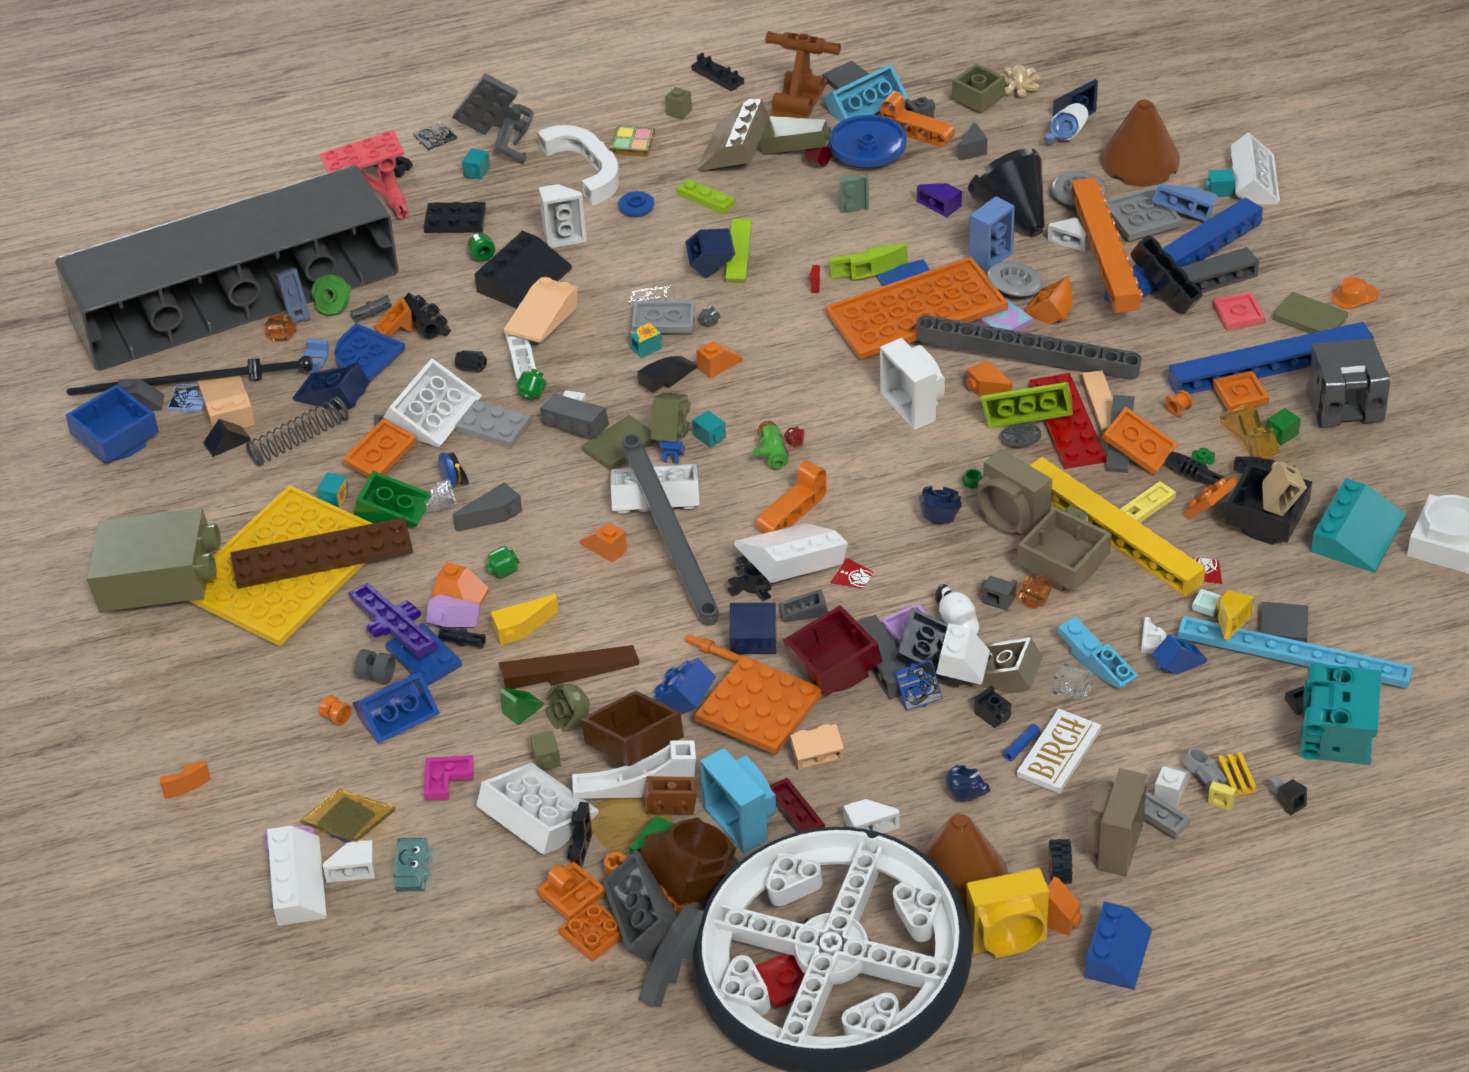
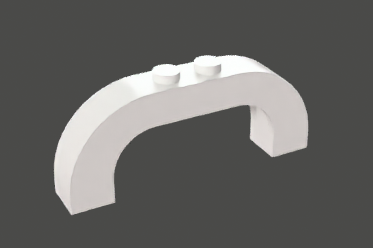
M570 125L553 126L537 131L539 148L547 156L562 151H575L583 155L597 170L598 174L582 180L583 196L592 206L607 200L617 191L619 186L617 159L614 153L606 148L604 142H601L592 132Z

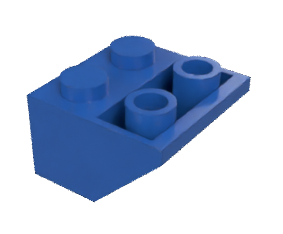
M699 658L691 661L686 660L676 668L671 667L664 674L665 679L654 689L653 692L655 694L652 699L684 714L697 708L715 680L716 675Z

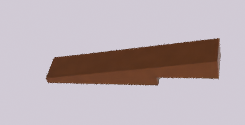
M633 645L498 662L504 688L516 689L548 680L550 685L554 686L640 665Z

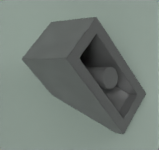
M141 379L118 380L120 387L151 411L162 410L164 393Z

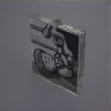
M442 121L413 133L419 144L423 145L428 151L457 139L451 128L447 127Z

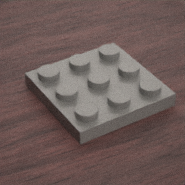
M1156 186L1106 200V207L1110 208L1111 218H1114L1115 225L1128 241L1182 226L1183 220L1175 210L1152 202L1157 189Z

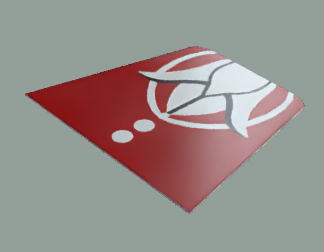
M1192 558L1205 567V583L1223 585L1218 560Z
M847 558L830 584L862 589L873 575V571Z

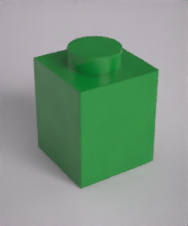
M1283 408L1267 419L1265 435L1282 446L1299 434L1301 418L1288 409Z

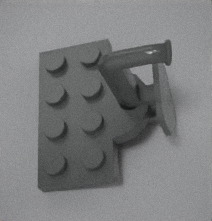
M484 73L454 111L452 118L484 135L487 134L492 126L500 128L495 143L496 149L523 164L526 161V153L517 152L508 147V143L513 129L516 132L512 143L516 145L527 132L534 112L522 104L512 102L516 98L518 90Z

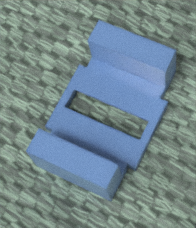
M308 338L306 342L307 351L304 352L303 356L323 358V361L312 360L313 369L308 371V373H314L324 367L329 356L328 340Z

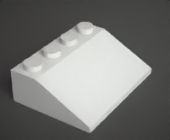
M431 358L388 408L383 418L415 435L418 441L439 448L453 432L455 425L473 402L479 400L482 395Z
M697 464L653 466L672 509H674L673 507L693 509L695 506L700 505ZM631 468L611 469L612 511L628 513L630 510L639 509L640 512H649V507Z
M804 523L736 540L734 545L773 583L842 565L848 542L835 530Z
M529 763L483 781L476 806L502 824L503 827L516 834L521 840H524L538 852L545 855L561 848L573 837L575 826L571 825L572 813L577 811L579 802L587 801L584 799H573V792L533 763ZM589 803L592 820L598 815L599 810Z

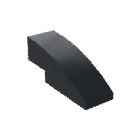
M683 356L666 357L638 371V384L653 393L662 386L669 389L694 371L697 365Z

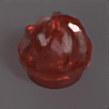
M799 426L789 428L784 434L787 444L795 448L803 446L805 429H799Z

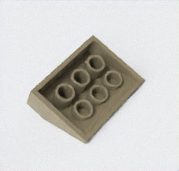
M762 98L756 100L749 99L743 102L717 123L699 164V171L750 163L770 118Z

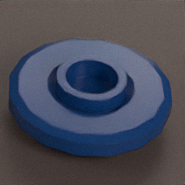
M641 191L626 193L618 201L619 210L628 216L645 215L653 210L655 205L653 197Z

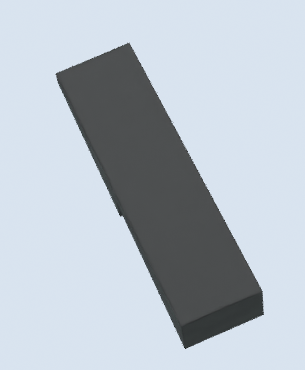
M1113 395L1110 425L1125 407L1134 411L1135 396ZM1108 443L1106 471L1128 473L1129 457Z

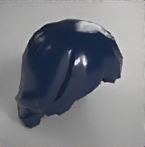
M956 765L946 775V787L957 801H971L991 791L989 784L982 780L976 768L968 769L965 765Z

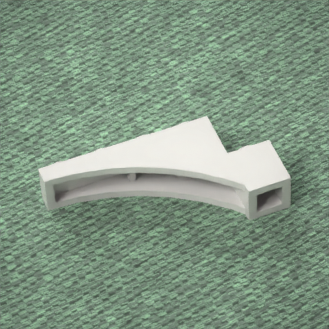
M694 740L670 741V744L662 750L631 766L626 765L594 773L572 774L573 799L641 798L645 795L647 776L694 777L696 764Z

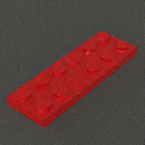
M1067 373L1029 380L1030 388L1064 382L1069 383L1073 415L1044 420L1063 468L1070 469L1105 463V452L1071 374Z

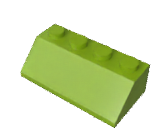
M1068 382L981 396L989 428L1073 415L1072 396Z

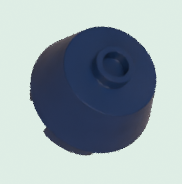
M932 486L924 487L922 495L919 496L922 516L936 524L953 522L962 507L961 496H958L959 492L948 487H943V490H932Z

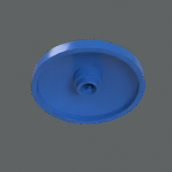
M858 115L845 119L833 128L832 137L830 138V149L834 156L844 163L858 167H877L891 163L904 153L907 144L904 128L896 121L879 115Z

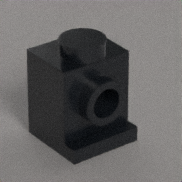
M990 686L975 697L974 714L993 728H996L1001 723L1007 722L1011 717V703L996 693L994 687Z

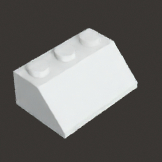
M559 184L539 187L543 231L547 245L555 248L587 242L582 193Z

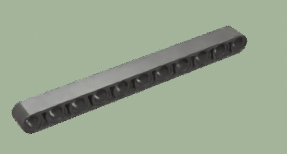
M930 315L920 316L917 320L916 337L923 343L1084 372L1103 370L1104 375L1133 380L1140 374L1142 358L1138 353Z

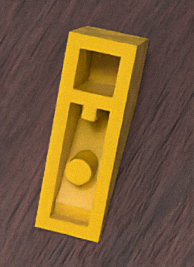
M1228 590L1225 594L1219 596L1216 604V609L1219 610L1217 618L1224 639L1229 640L1251 618L1254 602L1253 596Z
M553 594L492 611V625L500 646L524 639L559 613L557 596Z

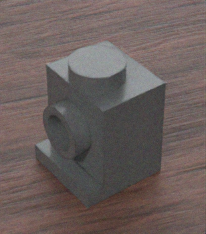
M925 96L912 101L905 99V110L934 118L935 103L932 99L928 100Z
M990 575L987 580L982 582L980 588L982 603L1007 611L1016 597L1017 580L1012 579L1009 582Z

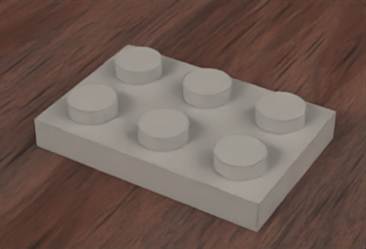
M634 301L631 329L634 330L650 322L655 328L660 330L661 334L693 333L695 301Z
M475 400L457 422L455 429L456 432L511 449L531 424V416Z

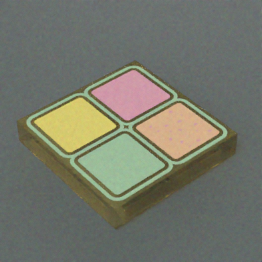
M617 126L610 151L619 155L647 157L654 139L655 128Z

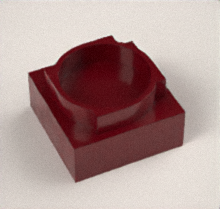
M841 605L783 639L788 658L812 684L817 685L822 690L824 697L833 692L843 691L855 686L869 677L868 671L883 662L878 643Z

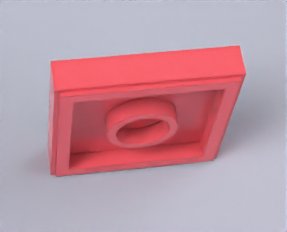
M1252 292L1213 299L1212 305L1226 330L1265 324L1266 317Z

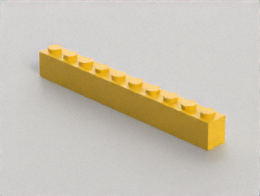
M1043 457L1030 465L1052 478L1051 505L1063 511L1069 505H1072L1088 513L1089 523L1112 533V547L1183 596H1188L1204 584L1205 567L1171 545L1167 540L1162 539L1149 528L1137 522L1133 517H1130Z

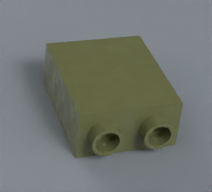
M203 508L99 521L87 575V581L99 612L204 599L207 580L216 578V562L212 551L221 549L219 527L217 524L208 525Z

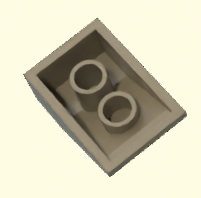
M1031 637L985 644L990 652L982 685L962 680L965 683L988 688L992 686L997 690L1006 692L1030 690L1043 656Z

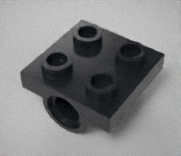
M408 292L404 299L412 310V320L422 336L426 339H432L441 333L447 337L451 329L447 325L448 320L439 313L441 311L440 308L432 302L430 304L427 303L422 296H415Z

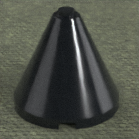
M1024 148L1005 154L985 166L986 173L980 178L976 174L968 185V191L971 197L981 205H984L996 196L1014 205V227L1028 236L1032 235L1035 237L1041 234L1045 227L1042 159L1037 150L1032 149L1033 153H1028L1027 149Z

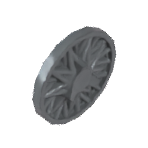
M1014 424L1002 431L1001 438L1007 445L1024 447L1038 442L1041 438V430L1034 424Z

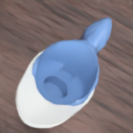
M1073 103L1057 113L1051 120L1050 133L1047 132L1044 136L1045 143L1052 145L1057 140L1065 141L1075 137L1088 119L1087 108L1082 104Z

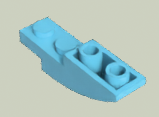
M1076 616L1058 627V634L1072 647L1070 653L1083 666L1103 681L1121 689L1138 678L1139 675L1108 643L1103 645Z

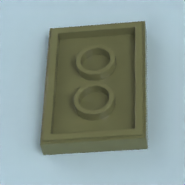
M1292 292L1274 313L1273 320L1307 333H1315L1341 327L1348 318L1349 312Z
M628 415L600 433L596 439L592 438L583 444L582 451L611 471V469H615L627 461L622 448V441L626 435H638L644 448L657 440H651V429Z

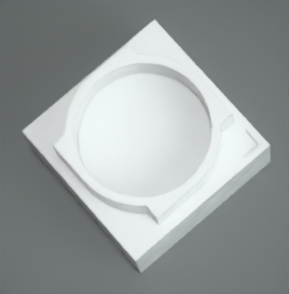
M902 338L881 346L880 395L914 430L936 421V406L944 396L945 377L941 374L934 358L921 345L911 348Z
M1429 494L1410 536L1407 556L1469 574V498L1459 495H1443L1438 497Z

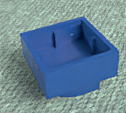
M118 384L65 415L70 434L88 447L92 454L103 463L130 457L146 447V439L159 432L155 413Z

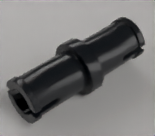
M441 627L442 631H439L438 638L442 641L457 643L461 647L468 645L483 648L484 645L482 644L486 642L485 634L468 632L467 629L463 628L456 630Z

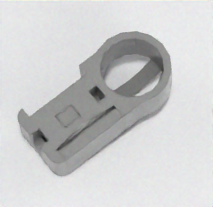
M1197 748L1189 749L1183 762L1207 786L1206 790L1209 791L1213 781L1225 784L1227 778L1207 753Z

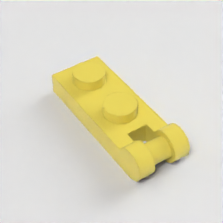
M1159 481L1120 510L1141 524L1142 521L1176 498V491Z

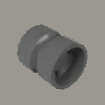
M361 649L355 661V677L364 680H371L373 678L375 682L384 684L391 682L395 671V656L386 653H379L377 655L375 651Z

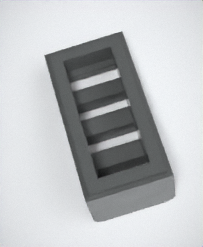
M821 589L778 603L783 622L818 618L829 612ZM792 608L793 612L788 613V609Z

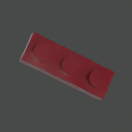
M788 778L770 785L776 797L777 807L797 832L825 827L824 822Z

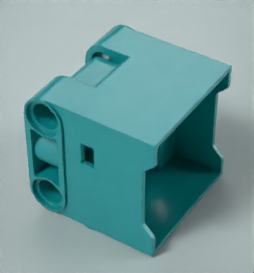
M1313 663L1309 666L1303 695V712L1305 714L1300 734L1301 757L1309 760L1318 759L1362 765L1371 764L1372 738L1377 737L1381 670L1327 665L1324 663Z

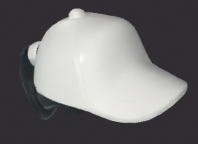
M946 584L938 586L935 592V601L940 602L938 612L944 622L971 628L977 634L979 623L976 617L975 606L970 598L963 593L952 592Z

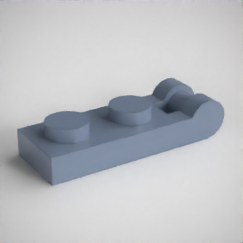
M291 268L277 273L276 278L290 326H295L300 321L306 322L311 320L297 269ZM300 309V313L295 314L294 311Z

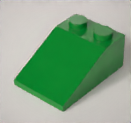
M372 471L356 500L354 515L371 523L405 517L407 527H417L433 494Z

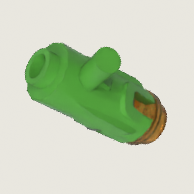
M764 421L759 425L758 429L761 447H755L753 454L755 456H765L768 466L772 469L783 468L787 464L789 456L784 445V437L774 422Z

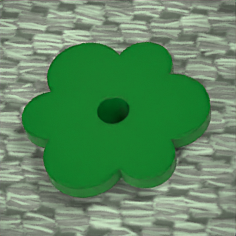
M1200 448L1192 452L1191 458L1208 465L1215 463V453L1210 452L1207 448Z

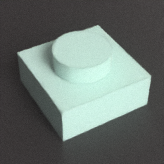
M1201 589L1193 602L1192 610L1214 617L1218 610L1216 609L1217 600L1221 595Z

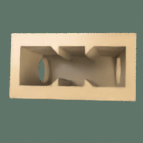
M1278 461L1272 464V471L1262 483L1264 510L1283 517L1306 490V485L1296 467Z

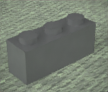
M554 393L540 407L544 425L596 439L609 425L605 407Z

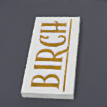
M1058 708L1017 770V777L1060 794L1100 733L1101 725Z

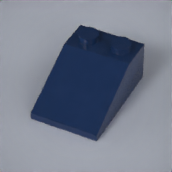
M353 363L311 373L292 398L294 401L322 406L323 402L329 403L330 399L336 396L343 401L348 410L356 405V401L365 393V389L370 384V381L359 363ZM335 401L338 410L342 409V407ZM324 404V408L329 409V405Z

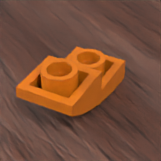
M207 761L183 765L184 772L161 776L160 782L164 798L168 799L185 794L211 780Z

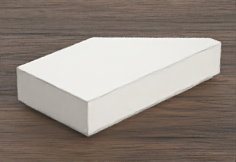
M1145 617L1141 653L1152 654L1166 638V632L1160 627L1157 628L1149 617Z

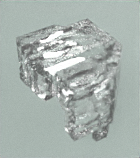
M449 479L435 483L436 487L427 490L431 494V498L424 501L426 507L425 515L454 509V504L457 503Z

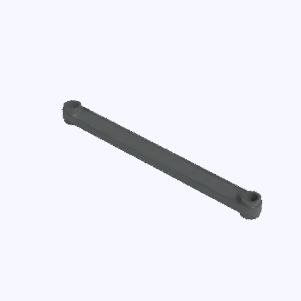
M628 434L622 441L625 457L699 620L706 626H712L719 617L716 602L640 437L636 434Z

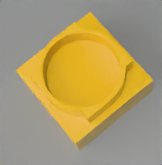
M1040 868L967 883L966 911L971 925L972 950L974 954L989 951L997 959L1025 952L1039 942L1047 940L1049 889Z

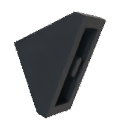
M218 419L203 443L212 457L251 441V438L242 426Z

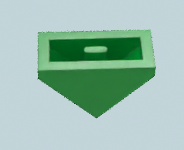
M502 687L499 691L502 714L517 725L521 724L544 705L541 700L527 691Z

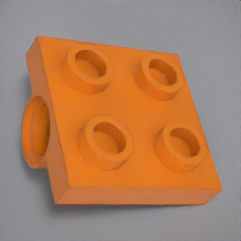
M574 861L566 867L561 864L555 865L549 871L547 881L537 888V895L568 921L594 901L598 902L607 895L604 886Z

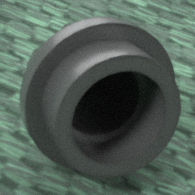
M711 305L707 308L704 307L700 313V321L705 326L717 324L718 319L721 318L719 312Z

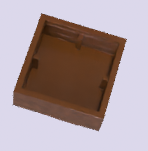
M636 690L581 719L585 744L606 754L607 761L617 768L626 765L631 766L662 750L670 744V741H678L684 737L681 713Z
M699 817L679 821L668 831L647 835L640 853L652 874L679 905L708 899L724 876L739 863L738 859L734 856L737 847L715 826L702 822Z

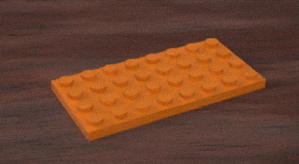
M968 257L826 305L825 312L859 360L880 354L881 346L902 338L907 344L917 341V320L920 316L930 315L972 322L1007 310L1008 302L997 288L990 283L988 277L972 257Z

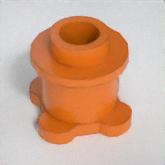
M1184 390L1176 392L1174 397L1172 395L1165 397L1167 401L1166 410L1169 413H1173L1177 418L1183 416V410L1190 409L1193 405L1192 396Z

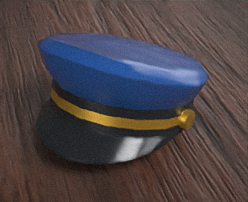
M441 452L438 457V466L445 490H452L458 483L468 485L469 480L456 455L453 452Z

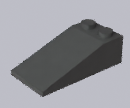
M635 850L602 883L627 951L649 962L656 955L669 928L678 916L640 852Z

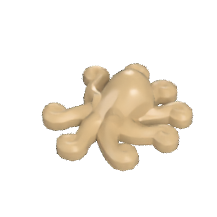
M1016 65L1013 69L1011 67L1005 68L1004 74H1000L1005 76V84L1009 86L1005 87V94L1007 95L1012 94L1016 89L1017 96L1023 97L1026 95V90L1037 91L1039 89V85L1034 82H1040L1041 76L1036 74L1034 68L1026 70L1024 66Z

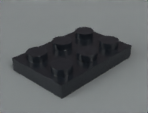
M486 202L428 203L424 233H483Z

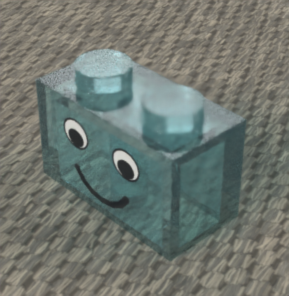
M427 838L397 839L393 872L396 892L425 891L426 881L431 879V869L428 867V862L433 861V849L428 848Z

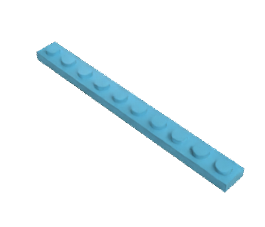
M1183 616L1178 631V638L1307 667L1313 663H1324L1327 665L1381 670V683L1407 689L1413 666L1242 628L1229 640H1226L1223 637L1219 623Z

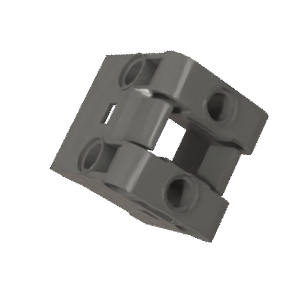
M1365 338L1312 344L1311 370L1306 391L1319 428L1340 426L1341 421L1362 419L1363 423L1383 422L1389 395L1390 377L1374 339Z

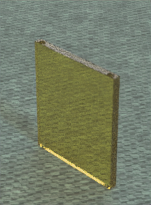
M339 788L302 817L300 823L353 842H358L396 810L395 806Z
M644 797L607 798L594 806L599 810V813L591 820L594 836L610 853H620L634 843L655 815L672 822V818L668 814H646Z

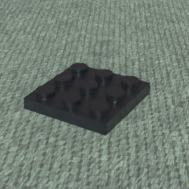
M912 607L907 615L895 659L908 665L911 663L918 664L931 659L936 674L948 624ZM936 674L938 679L957 688L962 682L959 679Z

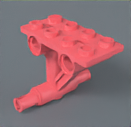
M394 130L386 131L373 137H367L320 154L327 173L356 165L370 186L384 194L390 208L395 210L399 219H403L402 213L405 218L409 215V211L405 206L406 199L396 181L393 170L396 167L395 158L405 154ZM376 165V173L379 178L364 169Z

